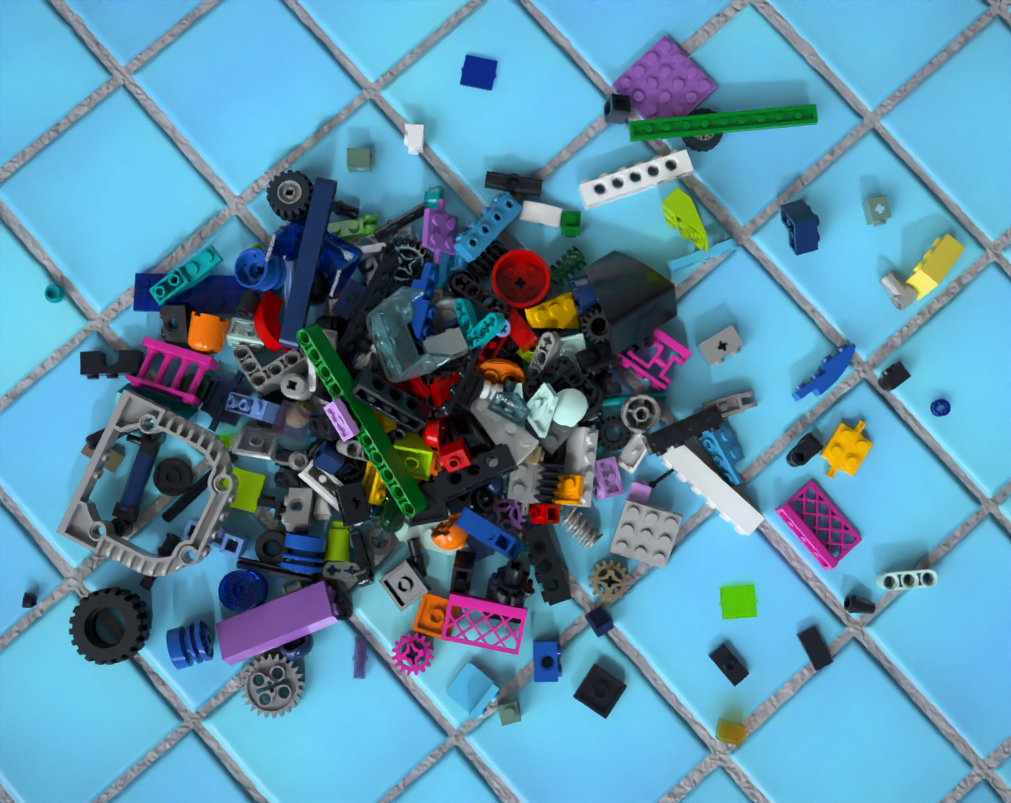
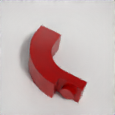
M267 291L260 298V302L254 312L255 330L262 343L271 352L275 353L280 349L286 354L292 348L279 345L282 328L278 321V313L284 301Z

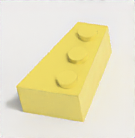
M948 233L943 238L938 237L931 244L933 248L929 249L922 256L923 260L913 268V272L903 282L916 292L917 300H920L939 285L965 249L962 244Z

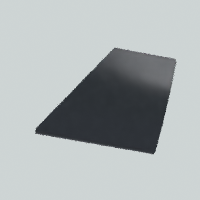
M612 251L583 268L606 318L611 353L613 355H618L628 347L634 354L642 353L644 348H649L654 344L653 331L677 316L674 285L644 263L626 254Z

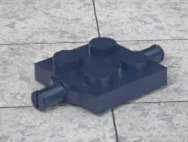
M237 370L233 380H227L217 375L200 410L208 413L213 418L208 429L216 432L220 422L237 426L242 415L227 411L225 407L230 392L252 396L253 392L245 389L240 384L245 375L243 372Z

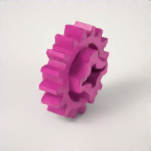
M408 632L407 638L402 635L400 636L401 642L395 641V645L398 647L392 648V652L396 653V655L391 658L392 660H397L394 666L398 667L400 665L401 673L407 670V675L409 676L411 671H414L416 676L418 675V670H421L423 673L426 671L425 665L427 667L431 666L428 660L434 659V656L430 655L434 648L428 647L431 641L425 642V635L419 638L418 632L414 636ZM415 641L421 643L424 647L420 648L415 644ZM407 642L406 651L400 652L402 645ZM411 646L413 651L418 653L415 656V660L411 655H408L411 651ZM426 655L424 662L419 665V658ZM402 660L408 661L411 666L406 665Z

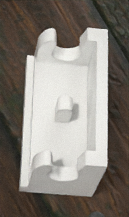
M634 432L616 461L618 466L630 474L634 473L647 452L642 441L644 437L642 433Z

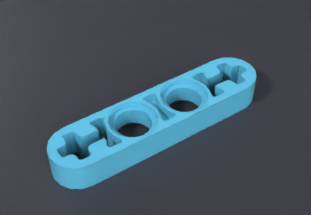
M735 238L710 246L709 252L702 249L674 259L667 263L669 272L673 273L739 248Z

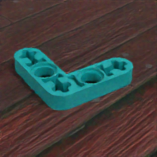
M469 298L456 299L454 310L468 349L474 350L477 347H484L504 328L505 317L502 313H489L478 323L471 300Z

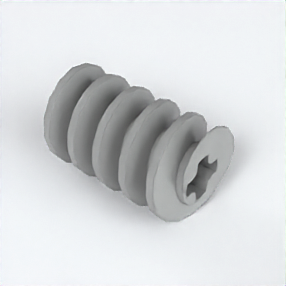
M291 373L286 375L281 381V391L285 396L298 401L310 400L313 397L314 391H309V383L306 377Z
M575 507L563 518L561 526L568 525L566 532L574 531L572 538L579 536L577 543L585 542L583 549L594 545L603 534L597 536L599 529L591 530L593 523L586 525L588 518L580 519L582 512L580 511L575 514L577 509Z

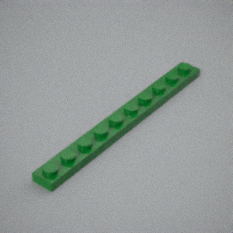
M816 104L629 121L628 129L630 142L816 125L818 117Z

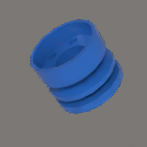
M248 248L237 257L234 265V274L236 280L244 287L264 293L267 291L273 293L284 284L287 268L280 256L257 248Z
M286 533L284 546L291 548L292 553H283L282 557L289 558L291 561H282L280 567L297 573H321L323 567L314 565V562H324V559L316 557V552H325L327 539Z
M203 620L196 621L195 624H188L186 629L180 626L167 630V649L176 669L180 670L193 665L194 660L199 664L204 660L209 661L213 659L212 637Z

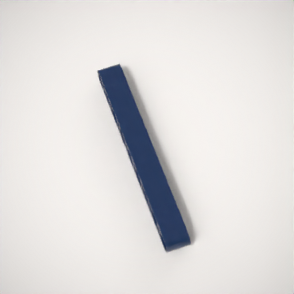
M319 176L315 180L280 334V346L297 350L301 347L296 334L298 330L306 326L337 190V180Z

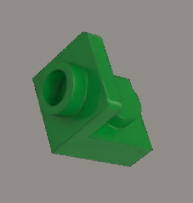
M562 211L561 235H565L568 238L580 235L581 211Z

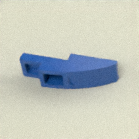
M425 262L421 279H413L410 294L411 323L415 336L422 342L431 335V324L436 316V306L431 300L434 297L435 283L439 279V269L433 263Z
M853 343L849 346L844 344L836 350L838 354L833 357L830 354L821 360L823 364L818 367L820 371L810 377L812 381L807 385L803 382L795 388L796 392L792 394L795 401L802 399L810 392H813L815 396H819L829 389L849 365L856 348L855 344Z
M464 507L455 522V525L509 560H515L524 546L514 537Z

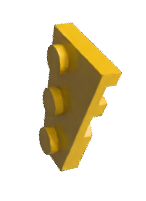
M566 292L525 309L529 328L580 329L572 292Z

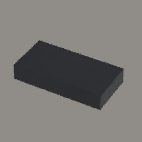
M815 626L797 634L815 671L833 663Z

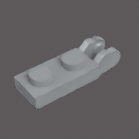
M753 390L701 404L703 410L717 405L722 418L758 406L757 402L743 405L741 400L742 398L754 395Z

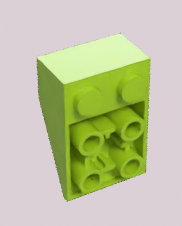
M676 187L661 203L666 225L671 229L675 228L684 239L689 238L698 249H704L706 252H709L707 233L691 197Z

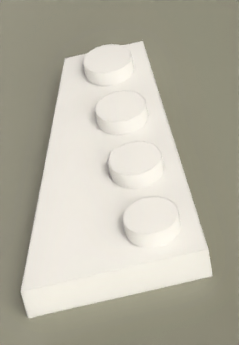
M477 398L472 403L469 411L480 427L485 430L490 441L495 445L507 443L517 465L538 447L539 441L489 399Z

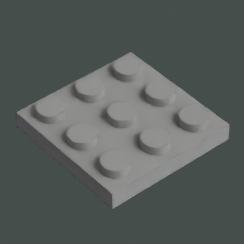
M626 498L609 552L665 569L683 519V514Z

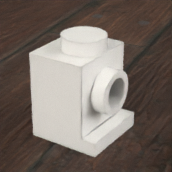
M405 124L404 145H407L408 153L417 155L419 152L424 153V125Z

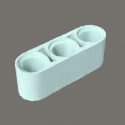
M929 569L881 572L876 577V584L879 588L891 591L933 587L938 582L937 573ZM925 573L929 576V580L926 583L923 580ZM905 575H908L910 578L908 584L904 583ZM887 576H889L891 580L888 586H886L884 583V579Z

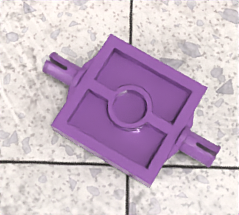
M438 199L437 210L432 208L424 210L422 247L428 248L434 253L433 264L436 265L441 264V253L455 254L453 245L456 243L458 217L450 215L445 211L446 200Z

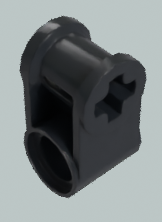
M809 432L788 452L786 461L792 467L805 465L824 446ZM797 454L799 455V457H798V460H799V461H796V460H795Z

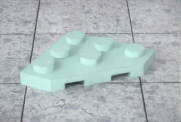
M403 516L390 524L401 542L407 543L408 539L419 537L420 547L451 556L456 554L457 550L461 551L469 547L468 543H466L461 549L444 550L439 548L430 538V535L441 521L410 527L409 518Z

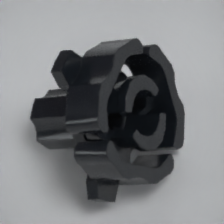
M509 560L507 566L499 567L497 573L493 572L491 580L488 581V586L493 592L494 598L502 604H507L508 597L511 595L510 605H520L526 598L531 597L535 593L533 580L528 579L529 573L523 569L524 564L522 561Z

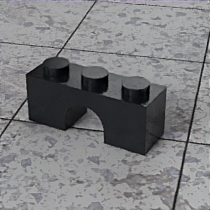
M138 349L119 350L118 361L111 366H108L106 363V353L101 351L80 352V375L86 376L88 380H99V376H106V379H118V376L127 374L137 377L144 362V352Z

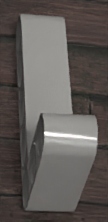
M240 345L233 351L235 360L253 388L261 396L269 395L280 388L281 381L286 375L291 373L300 375L309 369L308 357L302 347L299 350L292 349L263 368L248 346Z

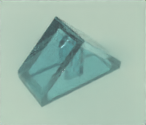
M496 392L487 408L520 427L523 426L531 411L519 393Z

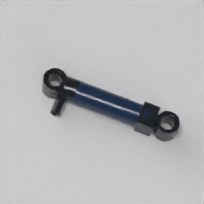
M163 431L157 433V438L154 441L151 439V434L143 432L142 438L132 434H128L126 437V441L140 445L120 502H116L112 516L118 518L110 521L115 528L114 534L119 537H127L133 531V523L131 521H137L141 510L139 508L160 447L166 440V433ZM119 523H122L124 526V530L121 533L118 531Z

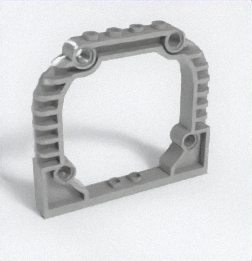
M123 390L56 533L95 553H102L148 576H167L178 572L186 566L200 563L204 557L209 555L212 549L210 545L213 539H216L220 533L219 526L228 516L229 511L227 509L230 503L232 504L237 497L236 490L239 486V479L236 475L232 474L233 466L228 449L222 440L210 430L132 390ZM151 419H153L155 423L152 429L149 426ZM138 428L147 434H157L163 431L197 448L206 456L212 466L207 482L211 493L207 505L191 538L180 542L175 547L171 556H160L150 553L114 534L115 528L113 523L108 520H102L98 514L95 502L89 500L97 480L103 475L105 463L112 456L111 451L120 432H130ZM225 478L229 480L228 488H225L223 485ZM100 526L103 528V534H102V535H101L100 532H99V527H100ZM190 550L195 553L194 560L189 556Z

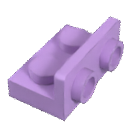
M340 398L323 407L343 442L360 433L357 423L351 418L346 405Z
M615 456L595 461L592 493L596 501L625 494Z

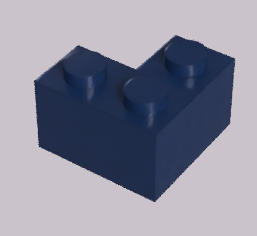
M802 199L780 205L781 221L788 229L789 247L795 255L818 250L820 236L817 226H819L820 222L810 206L806 205Z

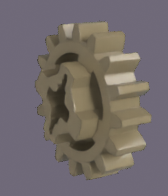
M603 560L602 566L595 564L596 571L590 570L593 577H588V580L592 581V584L588 586L595 589L592 592L593 595L599 594V600L605 597V602L607 603L610 598L616 602L617 596L623 598V591L628 593L625 586L631 585L630 582L626 581L630 575L624 574L626 567L619 568L621 563L617 562L616 565H613V560H610L609 564H606L605 560ZM606 569L605 574H603L602 576H598L600 571ZM614 569H616L620 573L622 579H619L614 575ZM611 576V579L617 581V583H610V586H608L607 583L600 580L608 579ZM596 583L602 584L604 593L598 589ZM621 586L617 592L612 594V590L615 587Z

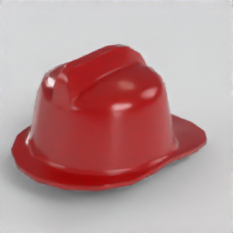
M447 417L429 421L425 425L422 434L424 443L427 446L438 448L439 455L440 446L445 445L448 435Z

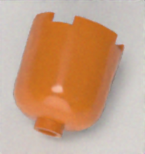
M192 311L187 338L189 347L207 356L220 353L225 345L231 319L225 318V321H221L222 317L206 313H201L200 316H197L198 312Z

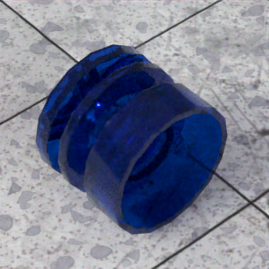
M248 570L231 571L223 577L218 588L221 603L228 610L234 612H242L259 607L266 600L269 591L268 582L264 575ZM245 586H248V587H249V588L247 589L248 593H245V590H246V587H245Z

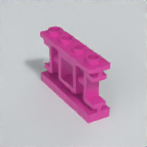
M657 328L653 331V346L658 350L648 364L634 355L631 350L626 354L632 358L631 361L620 353L617 355V358L622 356L623 360L618 362L626 369L631 367L635 370L634 374L642 380L648 379L651 381L650 386L660 391V389L665 390L671 382L664 374L673 361L682 366L692 352ZM659 341L680 355L681 358L673 354L668 362L662 359L659 355L664 347L659 344ZM655 362L663 369L658 377L663 380V383L641 369V366L649 370Z

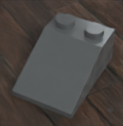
M537 387L534 388L530 393L533 392L535 394L537 392ZM527 396L523 400L524 407L530 400ZM525 416V429L551 454L580 425L577 422L575 426L569 427L567 425H560L552 419L547 436L541 438Z

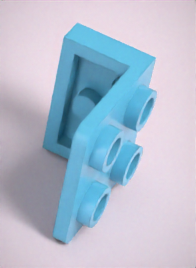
M467 663L447 688L446 694L468 711V716L475 721L477 717L481 719L488 710L486 708L487 704L490 701L493 703L500 695L498 692L500 686L474 664Z

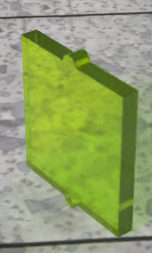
M754 585L719 587L721 599L719 605H721L723 620L757 617V599H755Z

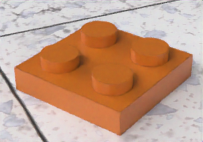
M430 593L423 595L412 630L441 639L449 599ZM452 605L451 614L456 619L460 607ZM455 624L447 628L446 635L451 636Z

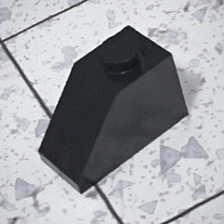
M456 551L449 593L454 591L469 595L476 553Z

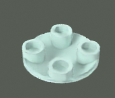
M561 390L557 393L559 399L552 419L560 425L573 427L584 417L589 404L584 394L579 390Z

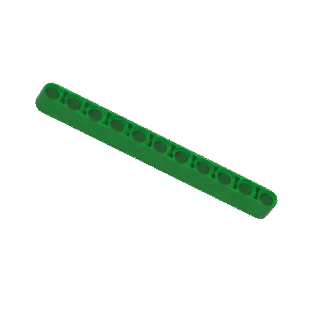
M316 323L298 330L296 337L300 346L333 400L340 398L346 405L351 418L357 423L360 433L355 436L397 505L406 517H414L426 508L427 501L371 408L349 395L354 380L322 328Z

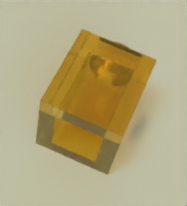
M719 718L715 738L718 741L741 746L742 741L745 742L747 737L746 726L739 722Z

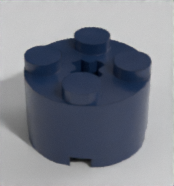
M586 275L568 280L570 291H573V301L578 316L585 315L584 311H590V307L594 309L595 306L599 305L601 308Z

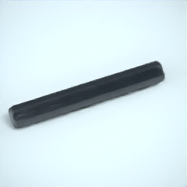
M238 557L236 567L239 569L311 584L314 579V573L292 572L287 568L280 567L281 565L244 557Z

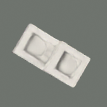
M531 201L522 202L523 209L520 212V220L533 224L541 223L554 228L559 227L562 208Z

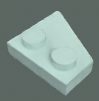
M545 382L522 409V412L541 438L547 436L559 399L550 383Z

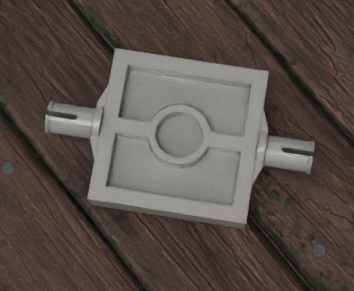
M522 461L518 465L519 469L510 473L507 499L521 502L520 514L524 515L525 511V515H529L530 504L542 503L538 502L533 495L540 494L535 490V487L541 486L537 479H542L543 477L538 472L545 471V469L540 467V463L537 466Z

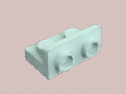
M233 317L226 334L228 346L236 348L240 345H246L252 352L265 353L266 346L257 335L254 321Z

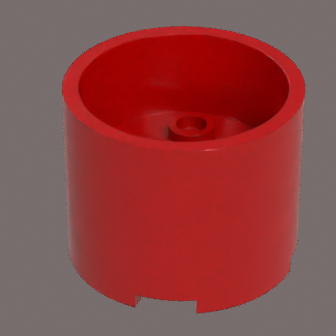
M518 249L504 254L496 262L492 271V293L505 301L510 309L514 307L519 315H526V308L544 302L547 297L550 284V272L547 264L539 255L529 250ZM518 281H522V288H519L517 285Z

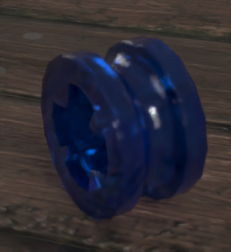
M944 399L935 400L930 406L931 413L937 417L946 416L951 409L949 402ZM938 403L944 406V409H942V413L941 411H937V407H939Z

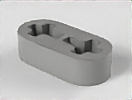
M332 561L326 563L322 574L327 580L354 581L357 579L356 573L350 577V574L343 573V570L347 571L352 567V570L356 571L360 568L356 563ZM333 566L334 570H340V572H335L333 576H330V572H327V569Z

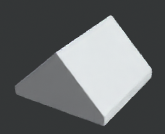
M243 425L232 453L275 461L281 432Z

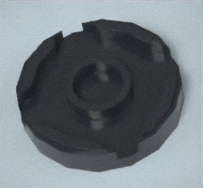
M177 458L164 460L158 464L153 474L155 487H157L159 492L167 496H179L185 493L191 487L193 481V472L190 466L184 460Z

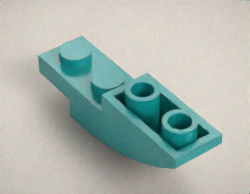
M210 244L185 265L175 268L151 287L149 291L157 303L163 305L213 273L211 270L224 260L214 245Z

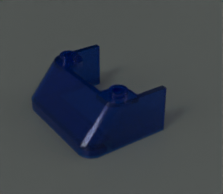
M295 219L273 233L265 261L269 262L276 256H279L286 262L294 261L298 258L306 219ZM327 231L319 270L329 275L327 281L332 287L329 295L333 297L348 283L361 261L363 251Z

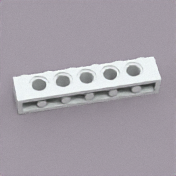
M676 149L671 151L670 155L664 157L663 155L653 157L652 161L646 163L645 161H640L634 164V167H622L616 173H604L598 179L582 181L578 191L585 211L690 176L694 169L687 150L681 151ZM667 163L673 164L674 167H675V169H673V170L668 169V168L666 167V164H667ZM654 169L657 175H650L648 170ZM637 175L640 180L637 182L632 181L630 176ZM619 181L622 186L617 188L612 182ZM602 187L604 189V193H597L595 191V188Z

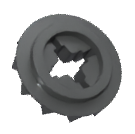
M374 525L366 533V547L375 555H385L394 548L396 535L392 528L387 525ZM383 531V538L389 542L382 543L378 548V541L373 539V537H380Z

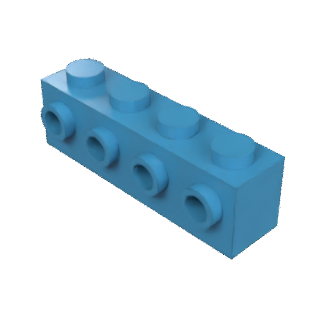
M509 192L503 195L500 193L492 199L493 204L490 207L486 206L479 213L481 217L478 220L476 218L468 224L469 229L466 232L462 231L455 238L457 242L453 247L468 263L475 260L523 209Z

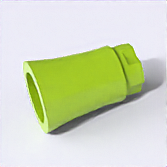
M331 521L323 558L324 561L350 562V526L344 527L340 521Z

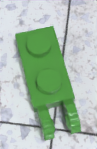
M367 215L363 218L329 223L326 234L327 242L334 243L373 235V231L379 229L378 225H375L378 222V218L375 215Z

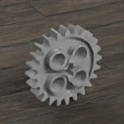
M269 653L268 659L263 654L261 655V661L256 658L253 660L255 665H247L250 671L245 670L243 672L247 678L240 680L242 683H245V686H242L240 690L246 692L241 696L242 698H248L245 705L252 704L250 711L258 709L257 716L264 712L265 718L271 713L274 719L277 716V712L283 717L285 714L284 710L288 713L292 711L290 705L292 707L298 705L295 700L300 701L302 699L298 693L305 691V689L300 688V685H303L305 681L299 680L304 674L297 673L300 666L293 667L295 660L287 662L288 659L286 657L281 659L280 653L275 658L273 653ZM275 668L282 669V677L279 678L275 675ZM257 675L264 677V684L257 683ZM286 678L289 679V682L279 684L275 688L271 687L259 693L256 692L257 689L266 687L271 682L273 684ZM281 687L289 689V696L282 695ZM264 693L271 697L270 703L263 701L262 695Z

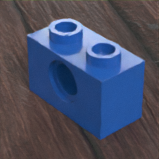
M533 640L534 682H558V676H562V666L558 664V656H561V644L557 645V640ZM551 656L553 658L552 664L545 666L542 663L543 657Z

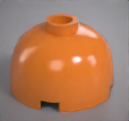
M460 512L449 515L450 520L444 524L441 521L431 532L430 538L439 548L453 550L456 548L461 549L466 545L469 533L455 525L456 520L461 514Z

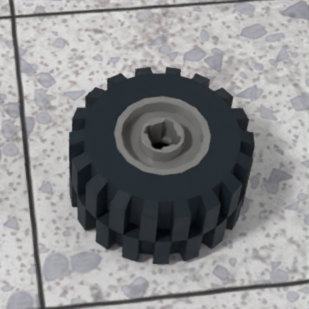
M288 170V173L282 171L280 176L275 175L273 177L275 180H270V188L266 190L268 193L266 197L270 207L284 221L287 219L288 222L293 223V220L301 221V218L306 220L314 189L310 179L304 173L301 174L300 171H295L294 173L292 170Z

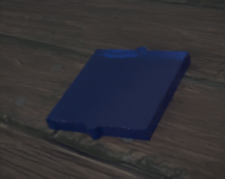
M466 55L464 66L461 68L460 85L492 91L494 79L497 77L495 73L498 61Z

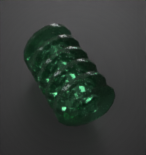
M574 245L572 246L573 250L568 249L567 255L563 254L561 260H556V266H550V280L555 284L564 286L563 279L570 280L568 274L575 276L574 269L581 271L579 264L587 265L585 257Z

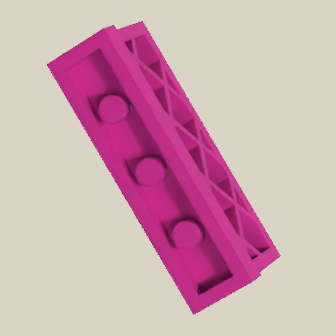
M812 480L775 510L825 570L836 567L838 562L862 540ZM809 487L815 492L814 499H806V490ZM795 500L801 501V512L795 511L790 504ZM805 502H814V513L805 512ZM819 503L827 506V514H818ZM805 515L814 516V527L808 526L805 523ZM818 516L827 517V528L818 527ZM831 518L839 520L840 529H831ZM818 530L827 531L826 542L819 540ZM831 531L840 532L839 543L831 542ZM844 533H850L855 540L850 544H844ZM831 545L839 546L838 556L834 557L830 553Z
M451 591L441 639L518 655L528 608L521 605L511 606L510 603L502 604L497 600ZM452 605L461 607L464 614L455 619L451 614ZM474 610L480 611L483 616L476 623L469 616V613ZM493 614L499 615L502 619V622L495 627L488 620V617ZM466 616L472 625L462 631L457 621ZM512 618L521 619L520 627L512 631L507 622ZM486 620L491 629L482 635L476 625ZM453 624L460 631L455 637L446 635L447 628ZM505 624L510 633L501 639L496 629ZM473 627L480 636L474 641L468 640L464 634ZM491 632H494L499 640L493 645L488 644L484 639ZM513 636L516 640L515 649L507 648L503 641Z

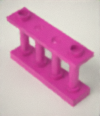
M144 337L142 344L147 348L148 353L138 375L134 377L127 374L125 377L131 382V386L140 390L142 388L150 389L181 399L183 403L193 406V404L201 406L202 402L195 394L205 372L209 369L216 371L219 363L213 357ZM158 353L163 354L165 358L154 382L144 380L155 355H158ZM175 358L179 359L182 363L171 387L162 386L161 383L172 360H175ZM192 364L197 365L198 370L188 392L178 391L188 367Z

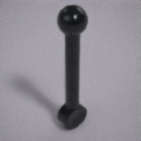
M671 468V470L664 473L655 481H650L649 487L655 488L657 483H659L661 480H663L665 477L670 475L675 470Z

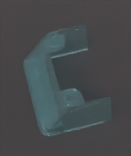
M402 286L369 312L366 317L368 331L385 375L390 382L399 383L429 374L451 359L450 354L428 353L419 356L407 324L412 321L415 314L412 302L425 293L424 289Z

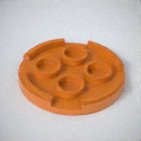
M495 358L486 360L473 369L483 375L485 380L490 381L491 384L498 383L504 386L507 376L516 377L518 383H522L524 396L526 377L523 370L516 363L507 359Z

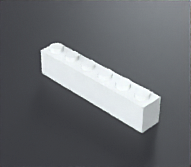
M685 445L676 449L671 446L667 449V453L661 455L660 458L663 460L661 463L669 470L671 468L674 469L677 473L676 477L681 482L690 484L692 486L690 488L691 491L697 496L701 494L706 499L704 502L711 509L716 508L720 512L719 516L724 521L733 523L735 525L734 530L741 536L743 534L750 536L765 519Z

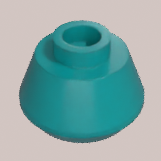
M436 186L429 188V191L425 192L424 203H427V207L437 210L438 199H444V188Z

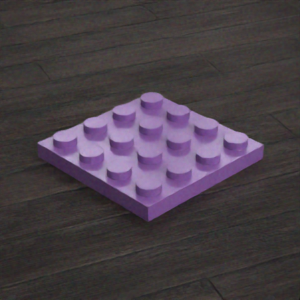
M666 35L612 84V88L618 94L629 96L630 106L644 120L687 116L717 89V86Z

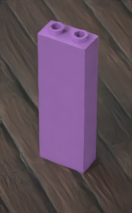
M323 580L216 623L222 660L233 665L338 623L340 610L334 602V588Z

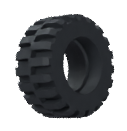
M120 587L100 589L89 593L88 597H83L79 601L80 605L75 606L72 611L75 613V616L70 617L69 623L72 624V628L69 629V635L73 634L74 638L71 640V643L79 648L76 652L79 655L85 654V660L89 662L95 661V664L112 665L135 656L137 651L142 650L145 646L144 641L148 640L150 636L147 633L148 629L152 627V622H148V617H151L150 611H145L146 603L144 601L140 602V596L136 593L131 594V590L120 589ZM106 607L117 609L121 612L126 622L125 634L122 640L116 644L104 642L96 631L97 616Z

